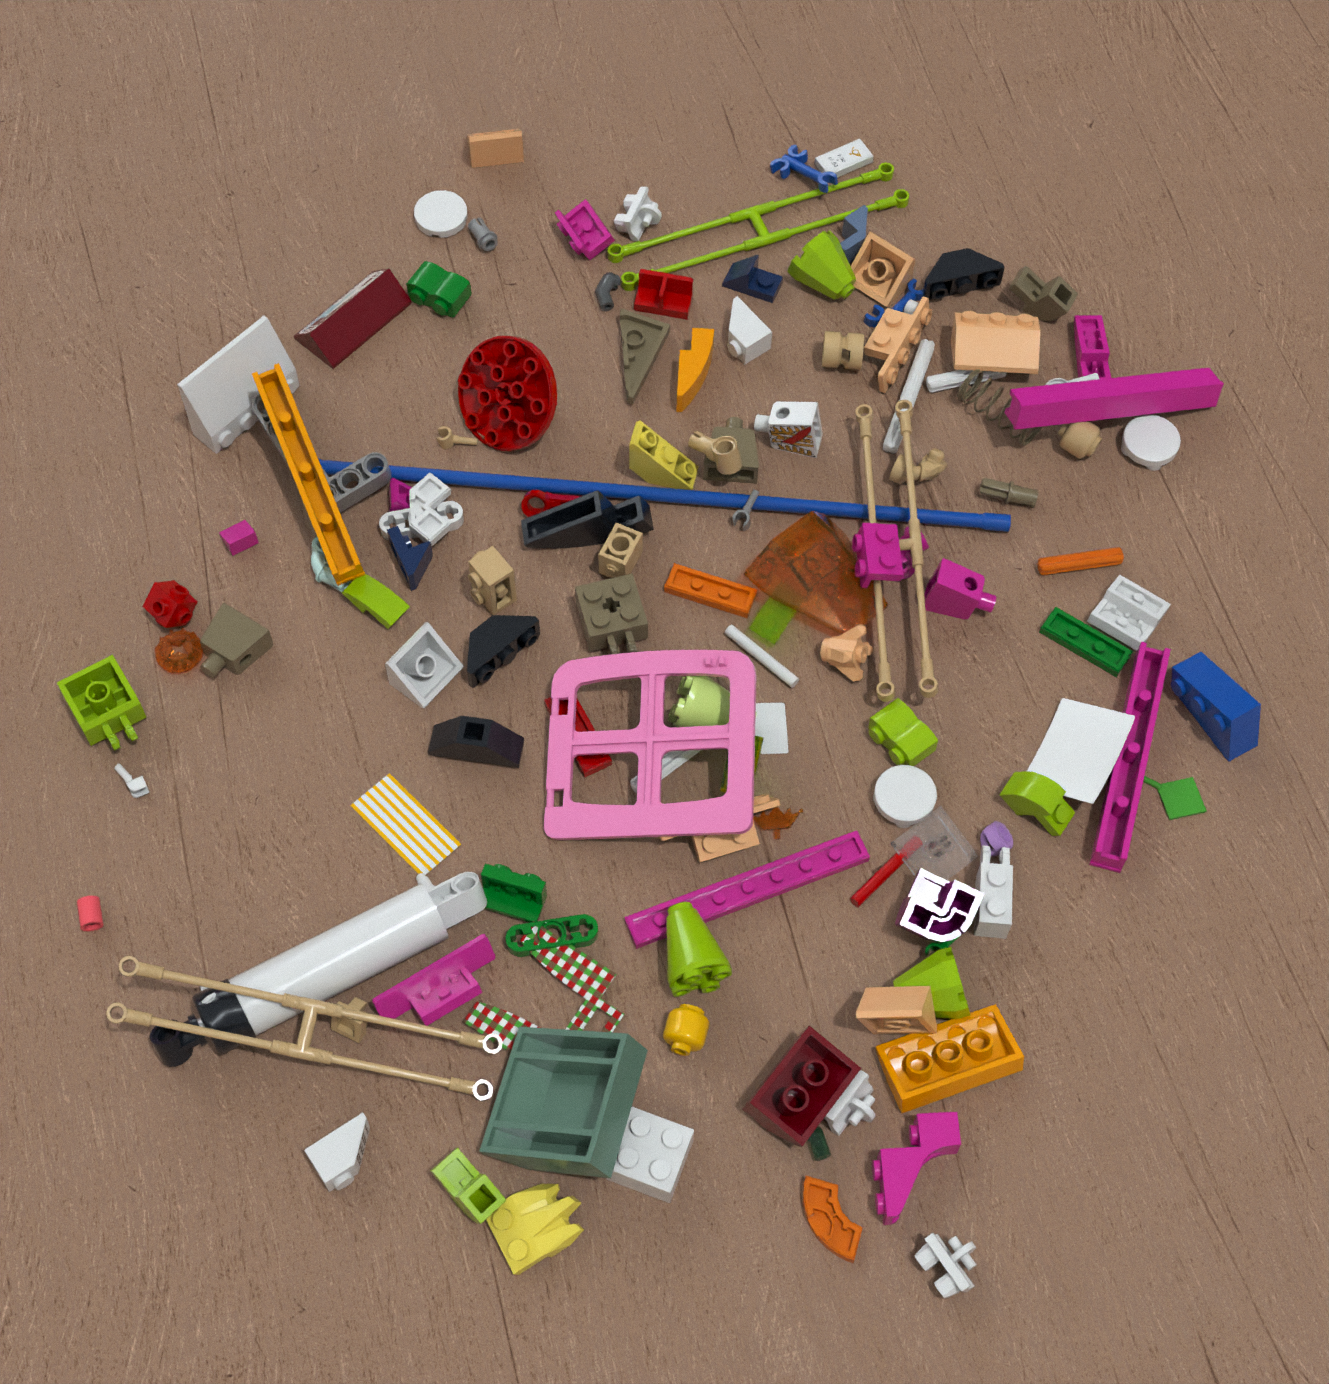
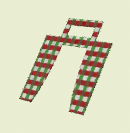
M538 926L531 927L533 934L523 935L520 940L524 945V941L534 939V945H540L541 943L537 935ZM543 926L540 928L539 936L544 938L546 942L555 943L560 939V937ZM572 945L530 951L548 971L586 999L565 1030L582 1031L597 1008L611 1016L601 1032L614 1031L624 1013L600 998L617 975L616 973ZM478 1001L463 1020L465 1024L484 1036L489 1034L499 1035L502 1039V1048L511 1053L519 1027L540 1028L510 1012ZM488 1038V1039H490L491 1041H493L494 1043H496V1044L498 1045V1042H497L496 1039H494V1038Z

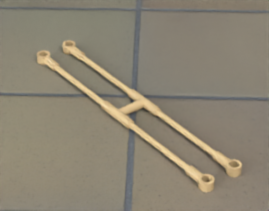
M900 400L896 403L895 410L899 418L900 433L903 436L910 512V520L908 521L910 538L899 539L900 551L911 550L912 567L915 569L922 659L920 661L922 679L919 682L920 693L924 697L931 698L938 693V683L934 678L933 660L930 658L924 597L922 567L924 566L920 520L917 518L910 440L913 407L910 401ZM862 404L856 408L855 414L860 426V438L863 440L869 523H876L870 447L873 411L869 405ZM873 580L880 659L878 664L879 683L876 691L881 701L889 702L895 697V687L891 682L890 664L887 662L881 580ZM928 684L934 686L932 689L929 690L924 689V686ZM883 689H890V690H891V691H890L889 693H887V694L881 693V691H882Z
M133 956L123 957L119 962V970L126 977L138 975L158 980L165 978L282 1003V1006L303 1010L304 1015L297 1044L276 1041L275 1039L272 1042L153 1017L151 1013L128 1009L121 1003L111 1004L106 1011L107 1018L114 1024L127 1022L147 1027L154 1025L264 1048L271 1050V1053L328 1065L335 1063L448 1087V1090L473 1095L478 1100L488 1099L492 1094V1085L486 1080L474 1082L454 1077L450 1079L334 1055L332 1051L310 1047L317 1014L336 1018L343 1016L456 1040L459 1044L481 1048L488 1054H495L502 1048V1039L497 1034L484 1036L466 1031L458 1033L343 1008V1005L287 993L280 995L164 970V967L139 962ZM126 961L135 962L136 968L133 972L127 973L123 970V965ZM116 1007H120L124 1011L123 1016L118 1020L111 1017V1011ZM488 1038L497 1040L498 1046L495 1050L487 1048L486 1041ZM479 1084L487 1086L488 1093L485 1096L477 1094L476 1088Z

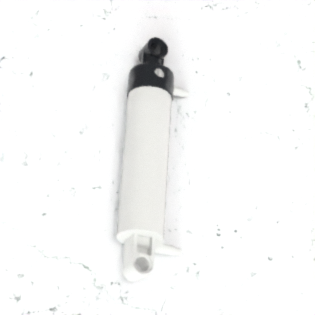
M474 872L461 873L437 886L433 885L424 873H420L416 876L417 886L221 982L280 995L287 993L325 1001L448 939L446 929L484 910L487 906V898L480 879ZM200 986L201 992L192 997L200 1018L196 1019L195 1015L192 1014L183 1023L256 1038V1035L304 1011L282 1006V1003ZM155 1026L150 1033L151 1043L162 1063L168 1067H176L183 1064L191 1057L194 1046L198 1044L203 1046L208 1043L205 1038L207 1036ZM211 1038L219 1054H225L242 1045L240 1043Z

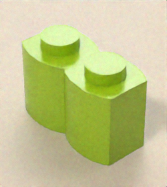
M899 698L870 717L868 726L870 737L875 743L882 744L889 749V756L896 765L915 766L936 751L938 739L935 734Z

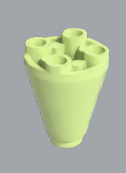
M708 676L682 677L677 689V694H680L681 697L676 705L673 704L667 721L673 723L675 727L726 725L729 722L730 692Z

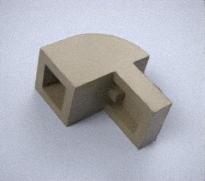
M1027 266L1019 270L1009 287L1025 303L1022 311L1043 321L1055 320L1067 314L1078 296V293L1060 276L1045 283Z

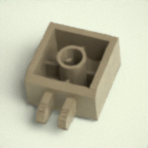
M633 573L575 587L576 607L589 651L608 648L610 655L620 654L617 645L626 644L628 653L637 652L635 641L648 638V621Z

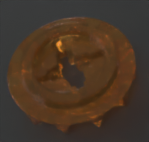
M184 628L176 632L170 630L168 635L160 637L158 645L155 646V658L161 668L171 673H183L193 669L199 664L204 653L200 644V638L194 631L188 632ZM183 645L187 655L181 652L174 654L171 646L181 647Z

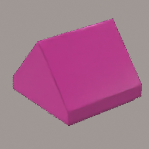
M395 478L390 479L389 512L410 508L409 490L412 487Z

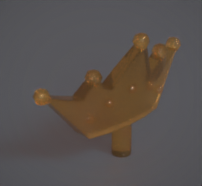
M777 806L773 808L769 816L765 814V811H761V816H753V820L764 831L774 830L775 840L781 839L780 830L791 828L799 814L803 813V809H799V812L792 814L791 808H787V812L783 814Z

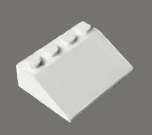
M262 316L177 384L193 435L216 454L224 447L231 445L236 437L245 430L250 429L258 420L252 408V402L260 393L252 373H264L274 369V365L279 363L291 393L293 394L297 387L300 386L296 369L267 317ZM266 408L263 410V414L267 413Z

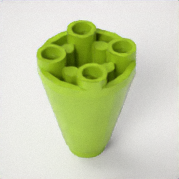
M681 902L669 907L666 918L667 981L672 995L680 997L697 989H701L702 993L718 990L720 988L719 982L732 975V968L728 959L698 911L693 908L692 903Z

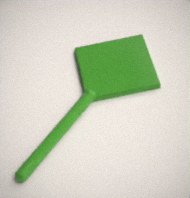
M1144 775L1143 782L1158 790L1169 820L1207 812L1193 777L1160 784Z

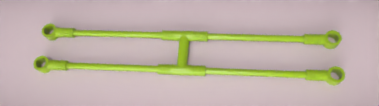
M887 162L882 163L876 170L839 182L837 185H829L827 193L879 179L885 182L890 181L893 178L894 166ZM816 189L780 201H769L730 213L726 217L647 241H637L623 246L612 244L608 247V260L612 263H619L623 260L624 256L641 252L644 248L723 224H733L747 219L751 220L759 235L756 238L657 270L651 269L652 271L670 273L742 250L749 251L789 239L792 235L844 220V217L857 209L792 229L785 228L769 233L760 215L776 211V208L826 194ZM898 189L894 192L893 196L877 200L874 204L867 205L866 207L868 212L880 211L894 206L905 208L908 205L910 195L908 191ZM623 273L621 276L622 288L625 291H633L637 288L639 273Z

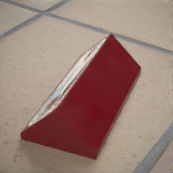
M389 268L372 271L295 334L294 339L334 369L410 306L412 302Z

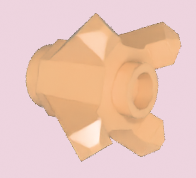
M859 624L840 636L825 638L821 645L820 655L822 661L835 666L853 682L863 678V670L860 669V665L865 663L867 656H870L873 652V647L868 642H862L861 636L867 633L866 627Z

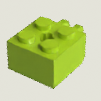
M113 654L57 682L63 697L90 746L108 738L114 751L121 748L120 741L115 734L125 729L124 731L131 741L138 739L132 725L147 717Z

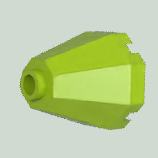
M822 231L802 248L804 253L801 259L798 255L792 259L787 272L795 280L834 300L841 297L846 299L855 290L853 285L856 277L838 238L831 231Z
M951 947L936 951L893 980L894 987L930 986L935 1017L959 1019L971 1016Z

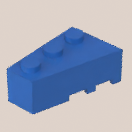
M1202 652L1172 667L1170 683L1172 691L1179 697L1228 762L1258 746L1261 704Z

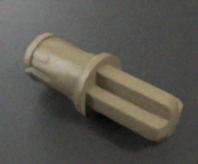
M983 478L979 488V492L982 495L1005 500L1006 504L1010 501L1030 506L1031 508H1034L1038 497L1037 489L1014 485L1013 481L1005 483Z

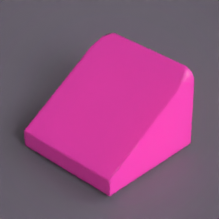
M246 520L219 532L232 556L259 543L254 529Z

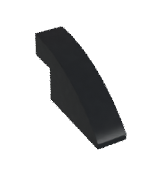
M598 490L521 520L524 545L527 548L557 549L604 544L615 523L642 533L654 530L650 505L640 495L613 505Z

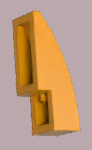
M692 328L691 350H680L676 412H683L705 381L712 361L714 329Z

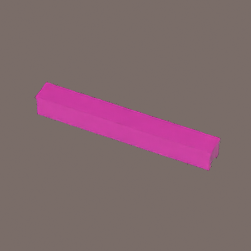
M1210 368L1015 388L1010 389L1009 394L1012 397L1010 407L1005 408L1004 413L1016 430L1216 407L1224 383L1217 378Z
M1145 642L1140 643L1135 654L1123 713L1134 715L1135 719L1108 777L1089 864L1121 873L1129 852L1171 651L1169 648H1164V651L1146 647L1147 643Z

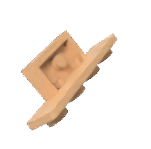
M922 297L912 315L887 308L864 346L865 355L885 360L878 373L879 391L882 393H886L890 384L893 385L896 382L898 370L902 364L905 365L908 361L913 344L916 345L918 343L921 330L931 320L932 309L929 308L928 297Z
M769 794L755 796L753 814L780 806L779 799L769 797ZM754 821L751 829L743 834L691 836L699 862L760 844ZM678 836L657 837V838H658L659 840H661V841H665V840H668V839H671V838H674V837H678Z

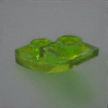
M781 581L749 629L776 645L807 596Z

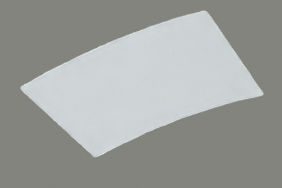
M1062 698L1043 742L1027 771L1042 774L1055 781L1066 791L1064 796L1093 804L1118 759L1135 716Z

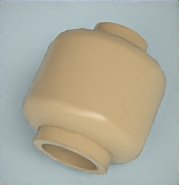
M1090 421L1063 424L1058 432L1062 436L1059 444L1060 447L1078 459H1082L1085 456L1091 457L1102 440L1099 436L1100 428Z

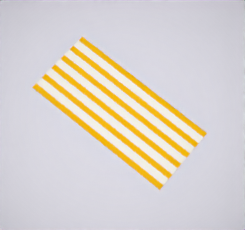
M390 773L350 805L418 874L424 873L426 875L461 845Z

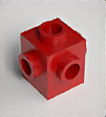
M172 580L154 582L142 607L155 618V621L160 626L170 628L186 625L191 620L192 612L198 601L189 594L187 588Z

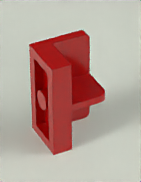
M640 269L639 287L634 302V311L688 320L693 300L694 279Z

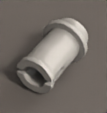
M477 217L478 222L475 218L472 219L468 224V229L478 240L477 245L479 248L485 251L493 250L498 243L496 233L489 230L482 218Z

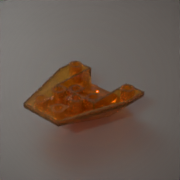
M810 511L774 537L744 573L764 594L840 634L849 631L859 624L866 625L876 617L874 581L871 580L867 588H861L860 578L855 575L857 553L853 552L852 544L846 534L825 514ZM882 595L884 611L888 607V603Z

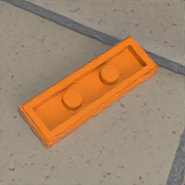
M674 563L664 586V592L744 618H748L757 596V589L676 563Z

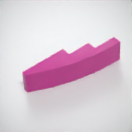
M1074 315L1078 378L1097 373L1099 379L1111 378L1108 364L1110 352L1102 315Z

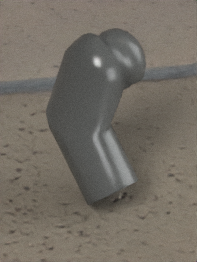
M612 272L604 274L595 289L602 311H609L614 307L610 292L612 289H617V285L621 283L620 277Z

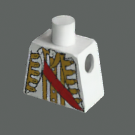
M777 401L773 404L770 416L756 415L754 430L769 433L771 446L774 449L816 458L823 436L818 402Z

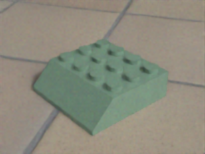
M519 1027L479 1152L528 1170L611 1179L648 1050L628 1033Z

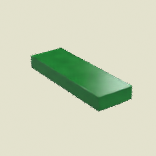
M1058 607L1053 609L1039 631L1042 635L1116 678L1133 653L1132 650Z

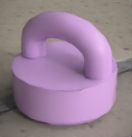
M994 821L982 831L980 843L981 847L983 845H991L994 848L990 847L991 856L994 857L999 855L1002 847L1011 849L1013 847V838L1003 823Z

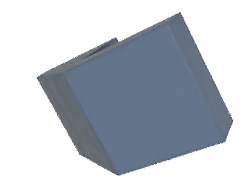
M865 205L844 217L842 236L845 240L840 244L849 264L854 261L865 241L868 208Z

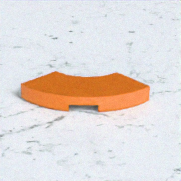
M805 1176L803 1207L811 1230L830 1252L845 1261L854 1263L863 1227L851 1222L842 1212L838 1201V1185Z

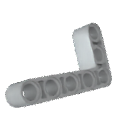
M259 394L252 402L254 413L288 465L268 413H262L265 406ZM378 452L367 454L330 478L323 469L340 513L385 486L390 481L392 474L386 457ZM376 466L383 467L379 473L370 472ZM351 481L359 482L355 488H345Z

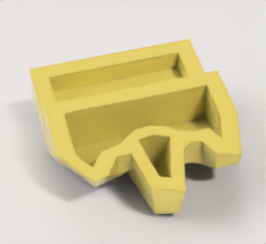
M539 1184L517 1192L506 1198V1201L486 1219L514 1275H520L546 1257L555 1256L570 1246L584 1231L579 1224L569 1223V1217L580 1206L581 1202L574 1196H567L557 1201L556 1196L560 1190L559 1184Z

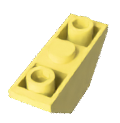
M641 420L636 421L629 444V468L649 484L674 489L693 490L699 466Z

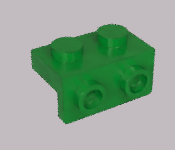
M485 864L481 873L482 886L487 898V906L484 909L529 923L538 921L547 898L546 882L542 881L539 876L531 873L522 875L512 872L505 865L495 864L492 866Z

